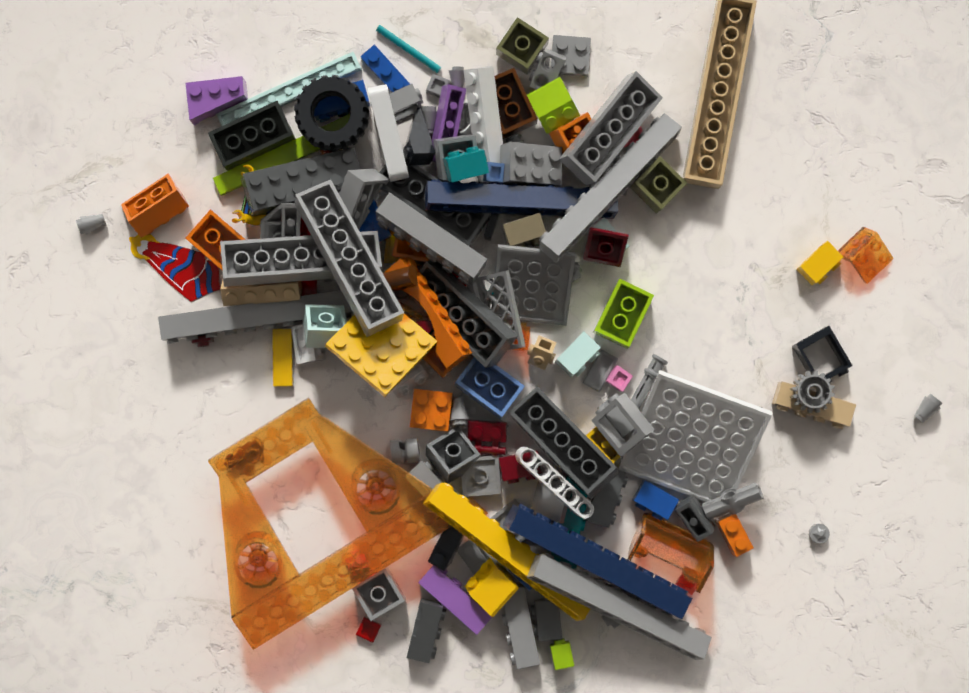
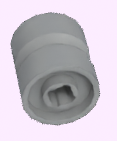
M408 438L405 442L401 439L390 441L393 465L404 464L405 461H408V463L420 462L417 438Z

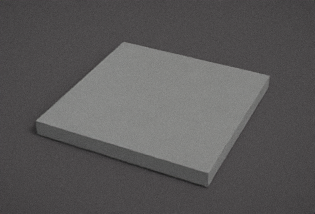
M498 244L495 273L509 270L520 321L567 326L576 257L575 252H567L558 263H555L540 249ZM500 276L497 282L501 287L505 285L503 276ZM495 288L493 296L498 299L501 292ZM504 295L501 302L508 306L509 300ZM499 306L496 314L502 318L505 311ZM508 315L507 319L513 320L512 316Z

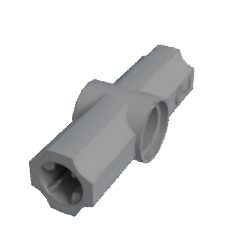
M753 483L738 490L735 488L727 489L720 497L703 503L702 507L707 519L711 520L728 512L730 514H737L746 505L764 498L759 484Z

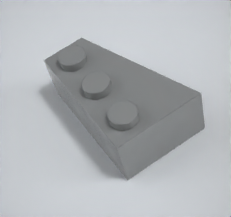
M374 168L348 170L339 192L358 230L370 213L369 206L374 199L378 200L380 196L378 192L382 185H387L389 182L387 177Z

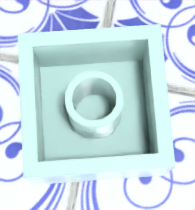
M305 304L303 325L306 348H326L325 344L346 324L344 305Z
M583 331L555 362L570 377L574 375L578 377L587 368L584 364L587 361L593 362L600 354L598 350L601 347Z

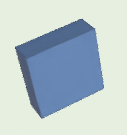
M487 162L489 173L483 174V181L503 183L505 164Z

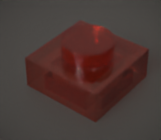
M684 568L675 584L693 595L702 578Z

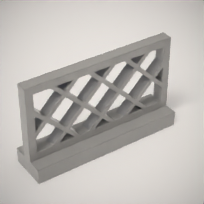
M509 270L478 277L473 285L468 283L467 288L489 309V299L495 302L493 309H490L494 314H496L499 306L505 311L502 318L498 314L496 315L518 335V344L515 345L513 343L508 350L526 347ZM500 276L504 277V287L497 283ZM484 280L491 284L488 291L486 290ZM495 288L501 292L498 299L492 295ZM504 295L508 297V306L501 302ZM508 315H511L513 318L512 325L506 322Z

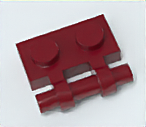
M468 421V439L475 441L474 447L480 455L492 454V456L507 454V448L500 447V442H507V422ZM483 441L492 442V447L483 446Z

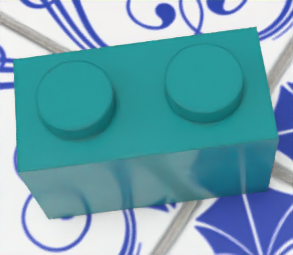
M474 146L467 148V152L459 153V151L448 153V157L443 158L447 180L456 182L489 173L485 150Z

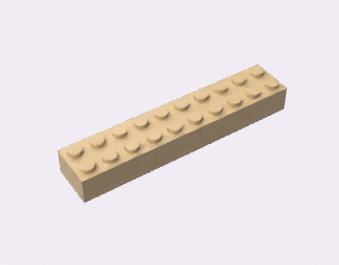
M716 0L682 176L688 184L719 189L723 185L757 0Z

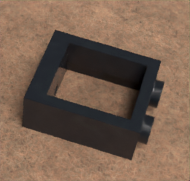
M826 326L792 345L806 371H810L811 375L815 370L803 349L824 337L841 366L826 373L824 378L831 379L836 375L841 377L849 372L848 368L853 366L830 326Z

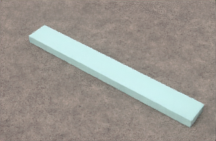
M351 52L221 111L216 115L221 126L275 101H278L282 107L297 100L298 94L303 92L302 88L305 85H310L311 80L314 78L318 80L323 75H327V77L338 75L339 78H343L362 69L354 52Z

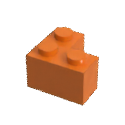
M588 112L580 114L581 116L549 133L555 146L562 147V155L591 120Z

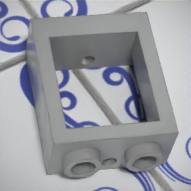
M413 84L389 94L396 122L415 114L416 109L421 108V104H423L419 88L415 89Z
M626 393L619 397L617 395L611 397L607 401L609 405L607 407L603 405L595 412L597 416L591 420L620 457L632 450L655 430ZM616 406L637 430V433L627 442L624 441L605 417Z

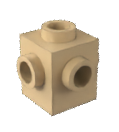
M539 335L535 345L531 344L527 355H530L527 363L545 370L548 363L551 365L556 355L553 353L557 342Z

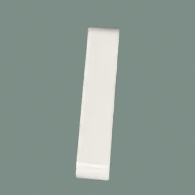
M387 84L368 88L390 182L409 178Z
M520 447L516 451L515 457L517 462L574 514L581 518L592 516L594 513L593 504L538 453L528 447ZM528 451L530 458L524 462L523 454ZM543 465L544 471L538 475L537 468ZM554 478H557V479H558V484H557V486L552 487V486H551V481H552ZM572 491V497L566 500V493ZM586 504V510L580 513V506Z

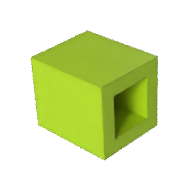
M565 638L553 640L554 643L550 644L555 670L573 667L574 661L569 640L565 641Z

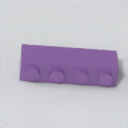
M449 84L442 86L432 143L434 139L458 135L466 88ZM434 155V158H433L432 162H435V163H436V159H435V155Z
M433 565L418 583L477 635L492 617L470 596L468 591L466 592L461 588L463 584L457 578L453 577L451 579L447 575V569L443 571Z

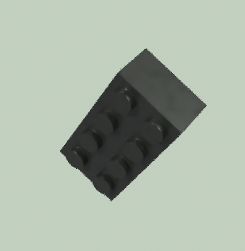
M278 101L208 132L221 163L227 171L296 139Z

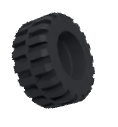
M323 75L321 79L316 80L314 78L311 80L310 85H305L302 88L303 92L298 94L296 98L297 104L294 106L296 116L294 117L299 131L310 144L324 151L331 150L335 152L340 149H348L350 145L358 143L357 140L364 136V131L368 128V118L370 115L366 98L355 83H351L345 77L339 78L338 75H332V77ZM326 97H340L349 105L350 119L340 130L326 131L319 127L315 121L314 110L317 104Z

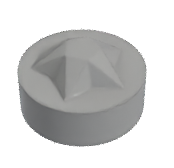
M818 523L810 527L809 537L812 541L824 543L828 540L830 532L827 526Z

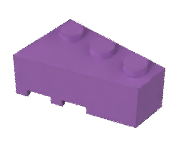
M243 76L185 83L189 120L193 125L248 100L247 85Z

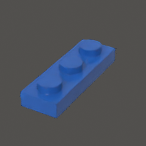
M375 44L360 56L383 84H387L391 92L410 85L406 78Z

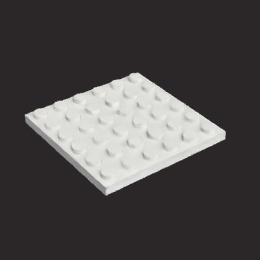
M659 370L641 412L655 430L632 450L623 455L618 469L689 496L694 494L697 499L708 502L720 497L727 489L735 488L737 490L772 417V411ZM635 428L631 437H633L637 433V430Z

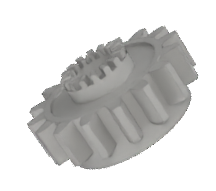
M815 370L811 375L810 371H806L805 376L799 374V380H793L796 387L790 388L791 391L795 392L791 398L797 399L794 405L800 404L801 411L807 408L808 413H812L813 409L816 413H819L820 407L826 410V404H832L830 398L835 396L832 393V389L835 387L833 385L830 386V378H824L825 373L818 375V371ZM810 387L816 389L814 397L809 394Z

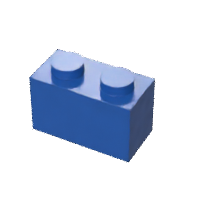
M646 480L642 481L632 499L636 502L635 506L643 511L647 508L653 512L652 516L660 521L663 518L669 519L679 501L676 497Z

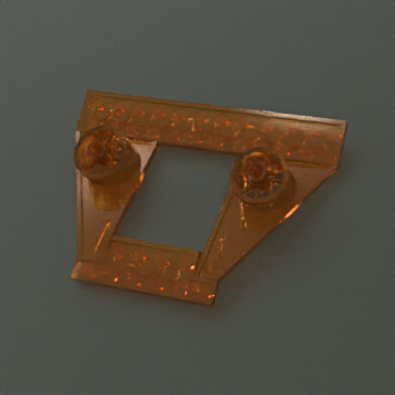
M309 397L208 459L209 464L219 477L231 618L253 650L451 527L450 524L423 504L433 488L321 415ZM313 442L362 523L366 533L302 573H299L248 487L247 482ZM383 471L387 474L381 478L379 472ZM365 473L367 474L366 480L360 479ZM391 477L393 479V486L385 484L384 481ZM358 483L365 484V488L358 492ZM384 488L391 489L387 495L384 496L382 494ZM367 491L371 494L370 499L362 497L361 495ZM380 494L382 497L380 499L373 500L374 495ZM247 546L251 548V552H244L243 550ZM273 551L276 557L268 556L267 553ZM239 557H248V561L242 564ZM267 561L275 562L269 569L266 566ZM251 564L254 566V571L247 569L246 566ZM263 566L265 569L263 571H256L257 567Z

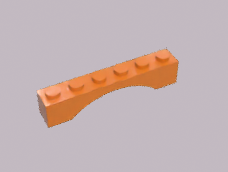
M411 257L400 258L385 273L411 265L416 266L418 285L402 290L414 297L427 312L437 340L436 353L446 369L457 366L472 354L469 344L462 338L458 327L449 318L447 310L438 301V296L427 284L428 281L418 270L416 262Z

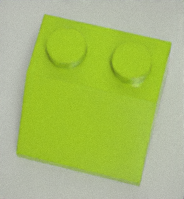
M561 77L527 94L546 134L581 116Z

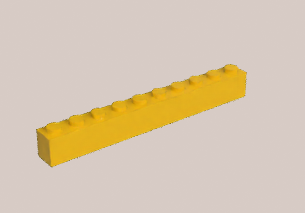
M441 482L433 488L423 503L426 507L575 621H581L586 618L590 608L527 578L535 556L540 554H535L530 550L531 547L515 539L516 536L512 532L502 529L498 521L492 518L489 519L484 515L485 512L481 508L471 505L468 498L454 492V488L448 483Z

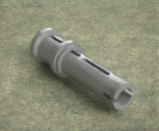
M655 354L652 355L653 359L648 368L644 369L645 375L631 398V401L638 409L653 385L659 370H662L664 365L668 364L666 360Z

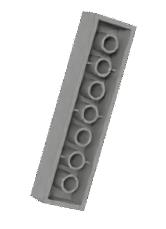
M331 179L295 194V206L366 337L401 322L404 311Z
M378 231L360 232L379 268L382 270ZM312 235L220 241L224 287L335 279Z

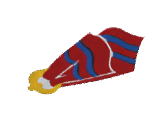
M151 234L145 235L142 238L139 235L129 237L132 254L136 258L145 259L174 289L192 302L201 296L220 290L219 267L212 261L206 260L202 252L178 245L158 242Z

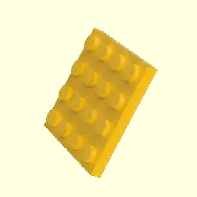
M404 314L401 322L366 337L354 315L325 344V347L381 395L386 397L436 345L437 340L406 314Z

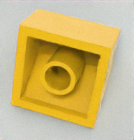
M491 557L482 564L476 574L465 585L470 596L491 617H494L519 589L507 569Z

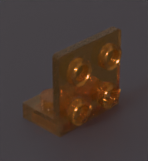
M862 227L838 250L843 256L842 259L851 262L866 284L893 260V256L879 234L866 227Z

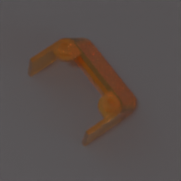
M650 513L643 514L629 546L627 559L631 561L633 556L642 558L650 554L682 569L684 578L690 583H697L696 592L700 593L714 568V545L706 539L696 542L689 531L663 519L660 521Z

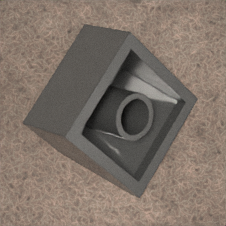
M459 426L427 444L425 456L448 484L462 476L481 456Z

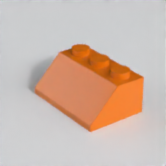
M169 173L121 204L128 222L141 238L151 234L154 229L166 224L171 218L183 213L189 207L185 197Z

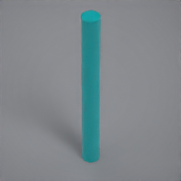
M381 25L377 27L376 31L424 65L436 73L441 70V66Z

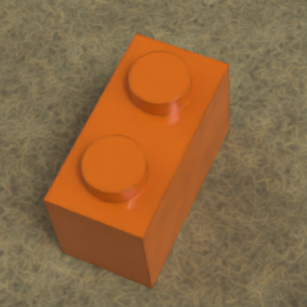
M729 513L715 520L733 556L738 557L754 548L736 514Z

